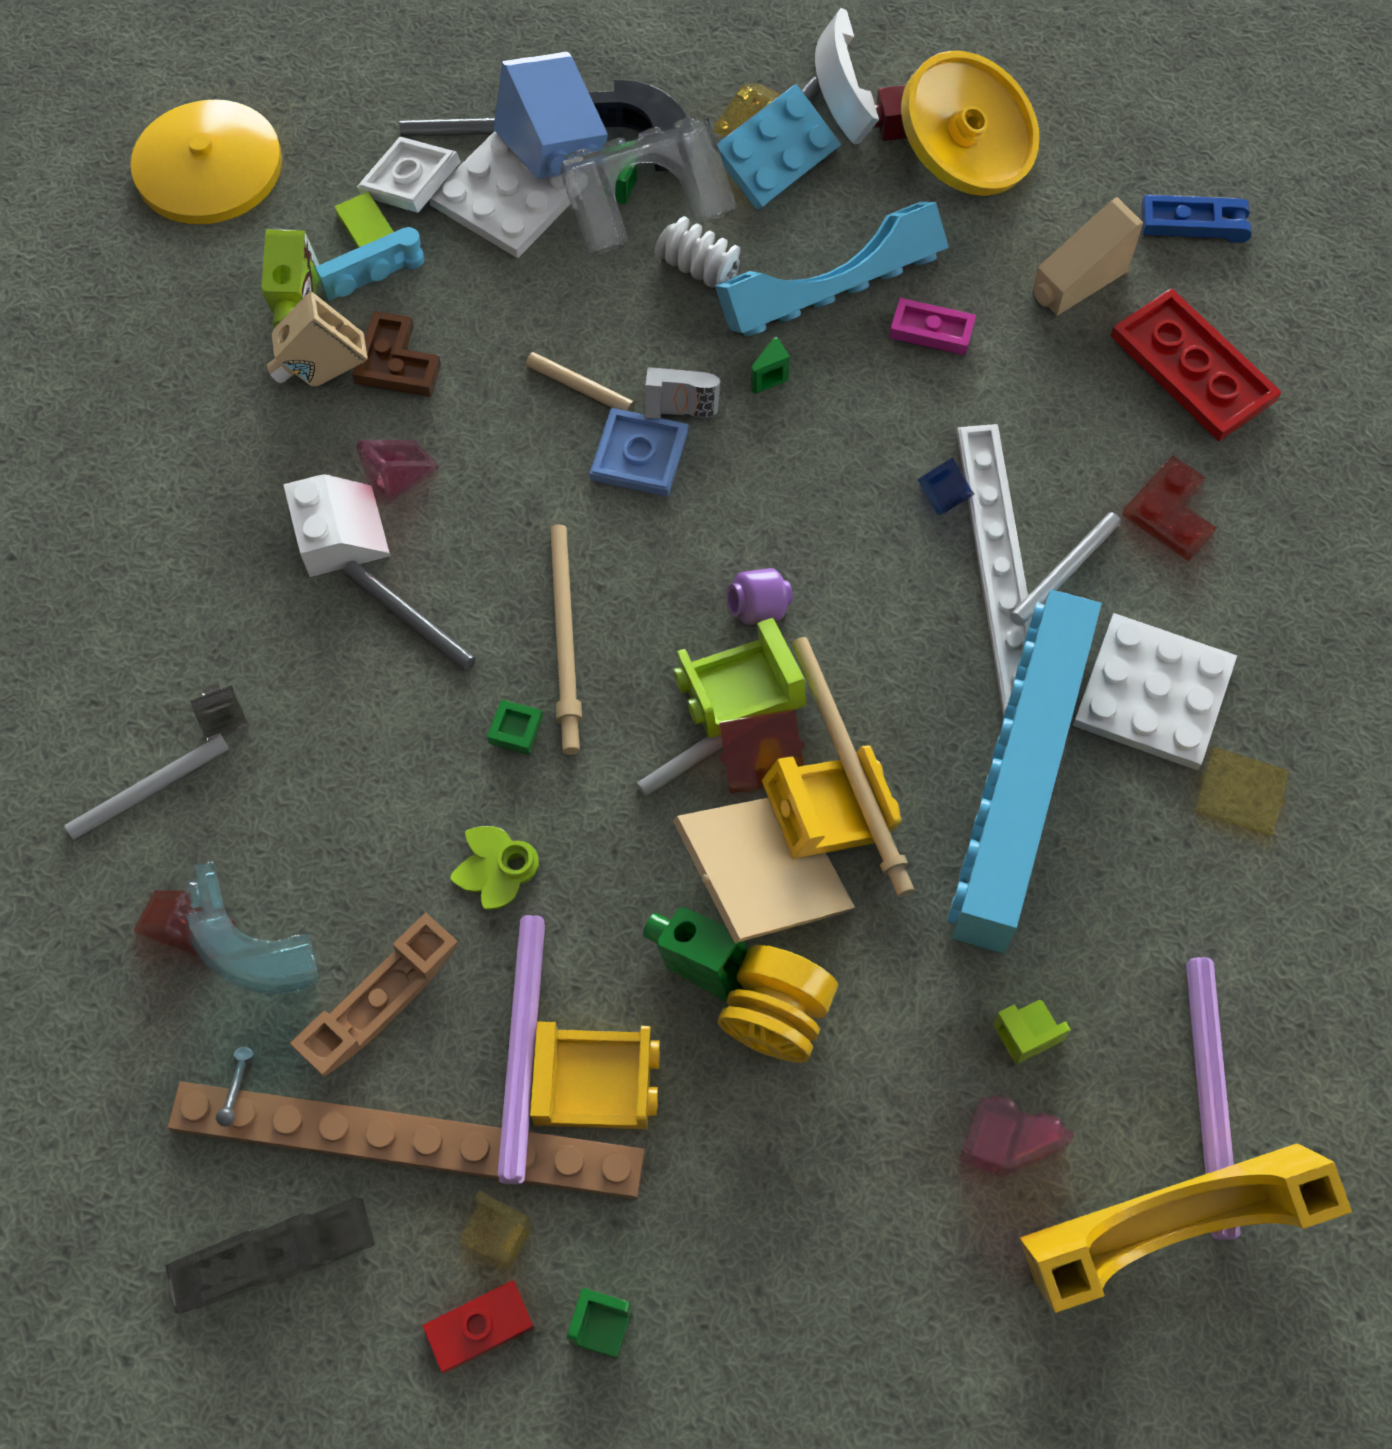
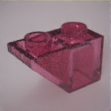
M991 1096L990 1099L981 1097L975 1108L958 1160L1004 1178L1063 1151L1072 1141L1074 1131L1063 1128L1064 1123L1051 1115L1037 1113L1034 1117L1018 1111L1017 1104L999 1096Z

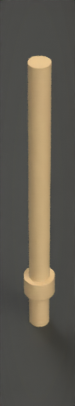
M558 524L550 528L560 701L556 703V721L561 724L562 752L567 755H574L580 752L578 724L582 721V705L577 700L567 528L564 525Z

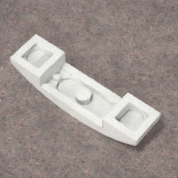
M840 8L818 39L815 52V66L822 94L833 117L853 144H859L879 121L871 91L858 87L847 46L854 38V33L847 10Z

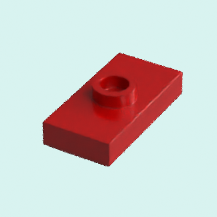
M514 1280L422 1325L443 1374L535 1328Z

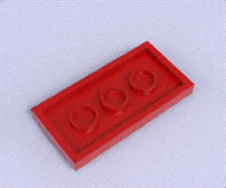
M1172 288L1115 325L1112 329L1111 337L1218 441H1221L1278 401L1282 393Z

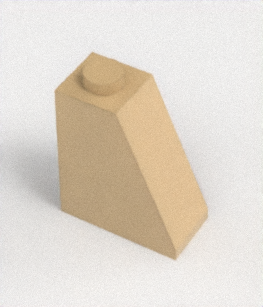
M1118 197L1111 200L1038 267L1032 290L1037 301L1042 306H1048L1058 316L1127 273L1143 222Z

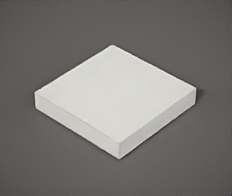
M399 137L359 183L357 188L360 194L369 192L375 201L419 213L461 161L456 151Z

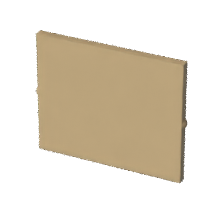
M769 798L677 816L673 820L734 943L844 914L855 908L826 853L797 859L792 858Z

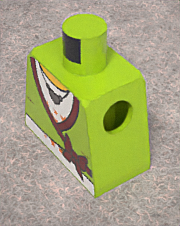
M266 229L261 288L262 294L274 315V328L306 294L311 291L316 295L319 280L315 267L320 264L305 231Z

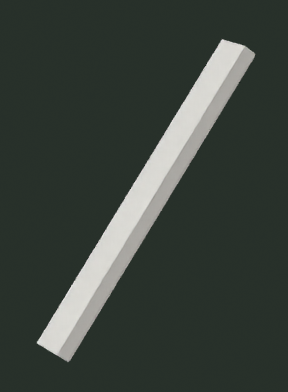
M998 424L958 427L957 438L1004 716L1032 616L1023 626L1014 624L1010 619V614L1028 596Z

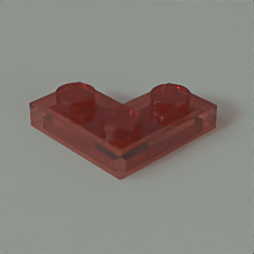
M1173 455L1126 505L1122 513L1128 520L1189 562L1213 536L1216 530L1215 526L1185 506L1203 486L1206 477Z

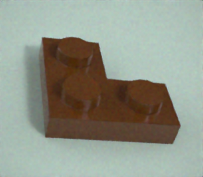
M374 311L364 338L368 360L354 367L352 376L355 384L431 397L441 367L440 357L435 354L406 350L414 328L412 317Z

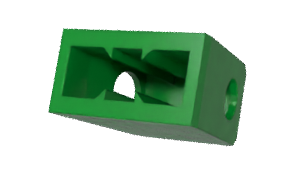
M685 907L677 909L671 920L658 913L650 916L645 924L643 937L657 944L666 967L727 1003L729 992L741 987L737 981V974L747 953L745 941L734 943L726 925Z

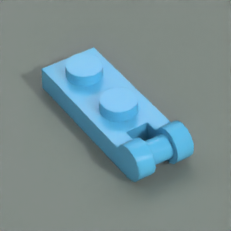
M411 227L400 229L316 266L315 270L327 300L330 301L339 296H347L355 289L372 281H381L387 278L390 273L404 267L416 269L422 266L424 254L420 248L421 241L418 231Z

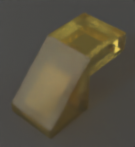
M758 83L742 85L716 122L713 132L724 137L728 136L782 94Z

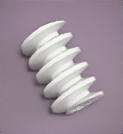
M683 216L676 224L668 225L659 236L655 246L656 257L666 259V262L672 266L678 265L679 270L686 274L691 272L693 278L698 281L704 280L705 285L713 288L715 287L714 285L737 276L740 264L738 259L740 247L734 245L726 253L728 240L722 237L713 245L715 233L710 230L700 238L702 226L696 223L688 231L690 223L687 217Z

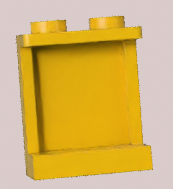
M861 746L856 752L888 829L892 834L902 822L899 805L891 795L884 778L882 765L876 759L871 746ZM793 756L776 760L762 779L765 791L793 859L875 843L840 760L797 767Z
M537 1022L530 1111L534 1126L648 1129V1116H657L658 1087H649L650 1069H659L660 1040H652L651 1027L641 1026V1032L558 1030L556 1022Z

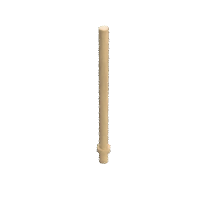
M807 637L797 638L791 645L883 862L880 864L883 875H889L899 898L908 896L915 891L906 871L909 865L905 855H900L810 643Z

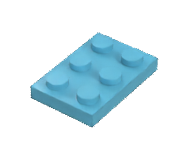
M795 84L722 139L711 151L754 208L759 210L842 144L799 86Z

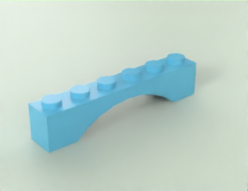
M918 202L886 215L878 231L867 245L847 263L828 273L808 279L781 280L763 273L749 271L714 286L729 329L744 333V336H751L766 330L765 324L778 319L779 322H784L800 316V309L812 304L814 308L828 305L836 300L834 295L847 290V293H855L864 290L870 286L869 280L881 276V279L898 276L904 272L902 267L914 262L915 265L929 263L937 259V252L947 249L949 246L936 202Z

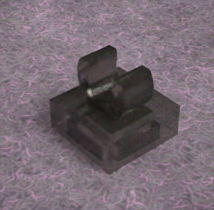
M218 682L201 688L203 696L190 701L193 712L208 741L220 734L223 736L249 726L245 712L232 685L223 689L220 688Z

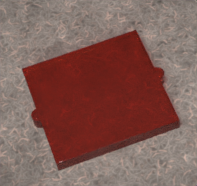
M795 709L719 722L723 747L720 759L726 765L730 793L764 788L762 779L777 759L793 756L797 767L804 766L801 749L805 747V743L799 738Z

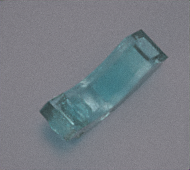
M214 862L194 866V880L187 882V890L192 909L200 907L201 911L186 914L185 927L195 951L214 973L237 987L258 993L283 994L316 986L319 975L309 934L276 941H263L245 935L231 923L225 912Z

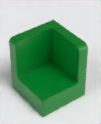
M582 1287L567 1333V1340L571 1345L618 1359L633 1310L631 1303Z

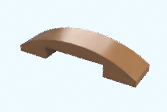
M425 912L393 943L395 951L330 1014L325 1010L319 1014L290 1042V1045L323 1077L328 1075L379 1035L428 985L459 945L458 941Z

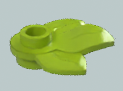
M480 826L465 831V836L474 855L467 858L453 871L450 876L451 881L465 891L481 892V903L484 910L505 907L515 899L520 884L530 881L536 875L539 868L538 854L527 842L512 841L501 828ZM514 858H522L525 864L521 869L513 870L509 867L510 861Z

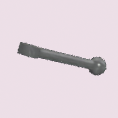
M248 1047L238 1048L234 1052L236 1064L224 1108L220 1109L216 1114L217 1123L224 1127L230 1126L235 1121L233 1108L245 1068L253 1062V1051Z

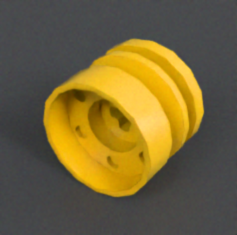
M754 945L749 947L737 974V981L745 990L736 989L729 992L727 997L729 1007L722 1008L718 1018V1025L725 1033L754 1051L788 1062H808L813 1050V1045L810 1041L817 1040L820 1033V1027L811 1018L819 1019L827 1016L839 984L825 969L797 954L772 946Z

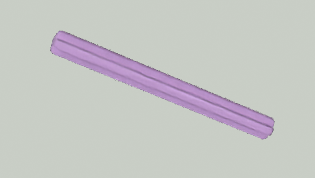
M538 915L523 916L520 919L497 1174L499 1181L503 1184L517 1185L525 1180L545 933L544 919Z
M1197 957L1187 962L1186 970L1205 1174L1232 1166L1234 1161L1214 962L1210 958ZM1240 1227L1211 1232L1212 1237L1218 1240H1234L1241 1234Z

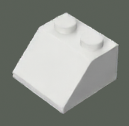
M326 474L283 484L299 551L309 577L346 568L352 561L362 564L390 556L371 485Z

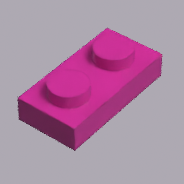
M900 298L891 325L889 338L966 355L976 315Z

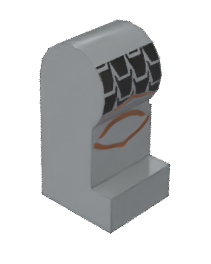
M648 367L645 384L644 418L660 419L661 414H689L694 417L714 416L719 411L720 379L716 375L706 372Z

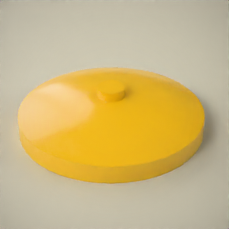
M947 51L930 57L908 80L901 103L904 130L917 157L939 180L964 193L991 196L1009 190L1031 170L1039 150L1040 139L1037 118L1023 89L999 65L978 54L965 51Z
M225 100L196 101L181 105L164 113L142 132L136 141L131 155V174L143 201L158 214L181 223L212 224L230 220L248 212L271 192L281 172L282 152L273 127L257 111L245 105Z

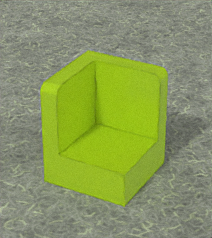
M1037 1000L1019 1010L1014 1004L998 1012L993 1022L995 1030L1016 1065L1063 1042L1071 1031L1067 1022L1059 1025L1056 1024L1042 1000Z

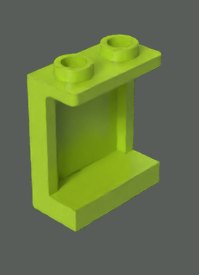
M774 618L757 623L759 640L691 662L686 649L677 651L679 667L673 669L677 687L681 694L688 692L691 699L687 700L692 720L695 725L702 723L709 739L807 706L805 679Z

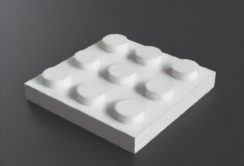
M494 131L444 181L429 201L430 206L516 258H519L588 186L587 177L579 172L537 179Z
M1113 613L1073 726L1198 771L1202 765L1237 655Z

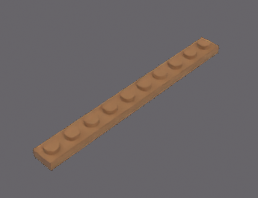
M181 1081L178 1085L167 1127L172 1132L492 1179L499 1178L497 1174L502 1129L499 1127L243 1090L238 1091L233 1108L235 1121L230 1126L224 1127L217 1123L216 1114L220 1109L224 1108L229 1088ZM528 1132L525 1180L523 1183L638 1200L645 1149Z

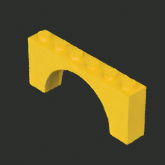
M1296 1143L1019 1238L1036 1286L1054 1312L1057 1313L1104 1297V1285L1117 1271L1131 1262L1171 1244L1199 1235L1247 1225L1288 1224L1304 1229L1352 1213L1334 1161Z

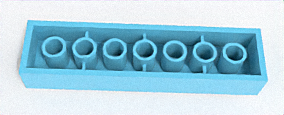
M1050 589L1045 605L1036 603L1025 637L1021 659L1015 673L1014 685L1002 720L1003 724L1000 735L998 736L992 756V764L982 792L981 804L972 828L969 847L958 881L961 882L958 883L949 911L947 922L955 924L951 939L1005 954L1017 929L1102 605L1101 602Z

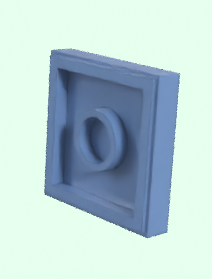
M611 408L589 473L590 480L668 497L688 434V424L663 418H644V414Z

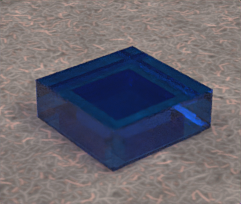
M953 457L918 479L938 515L949 511L975 494Z

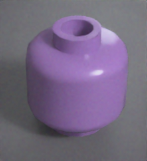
M773 568L740 572L734 578L733 584H730L727 589L729 611L734 617H738L744 625H757L758 622L774 618L775 622L780 621L786 613L787 605L792 603L793 598L790 583L787 580H783L781 574Z

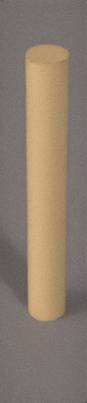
M532 352L527 358V367L611 408L631 412L635 406V401L535 352Z

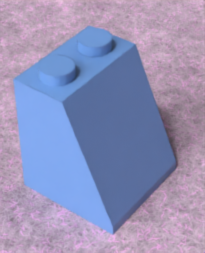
M568 52L502 61L493 129L533 175L540 179L601 168L608 134L572 56Z

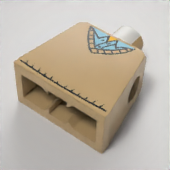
M310 291L274 328L272 342L275 358L267 364V369L273 379L279 383L285 382L295 374L310 386L318 387L368 360L364 333Z

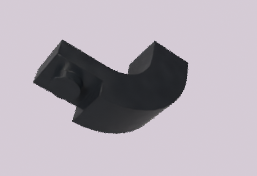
M614 79V91L588 92L604 127L630 128L647 137L654 149L655 171L692 170L690 124L683 109L667 93L642 82Z

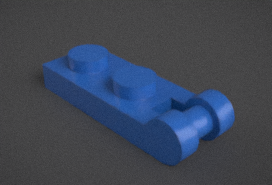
M1144 195L1141 203L1143 235L1228 238L1230 242L1241 243L1251 238V224L1246 221L1250 214L1249 203L1245 199Z

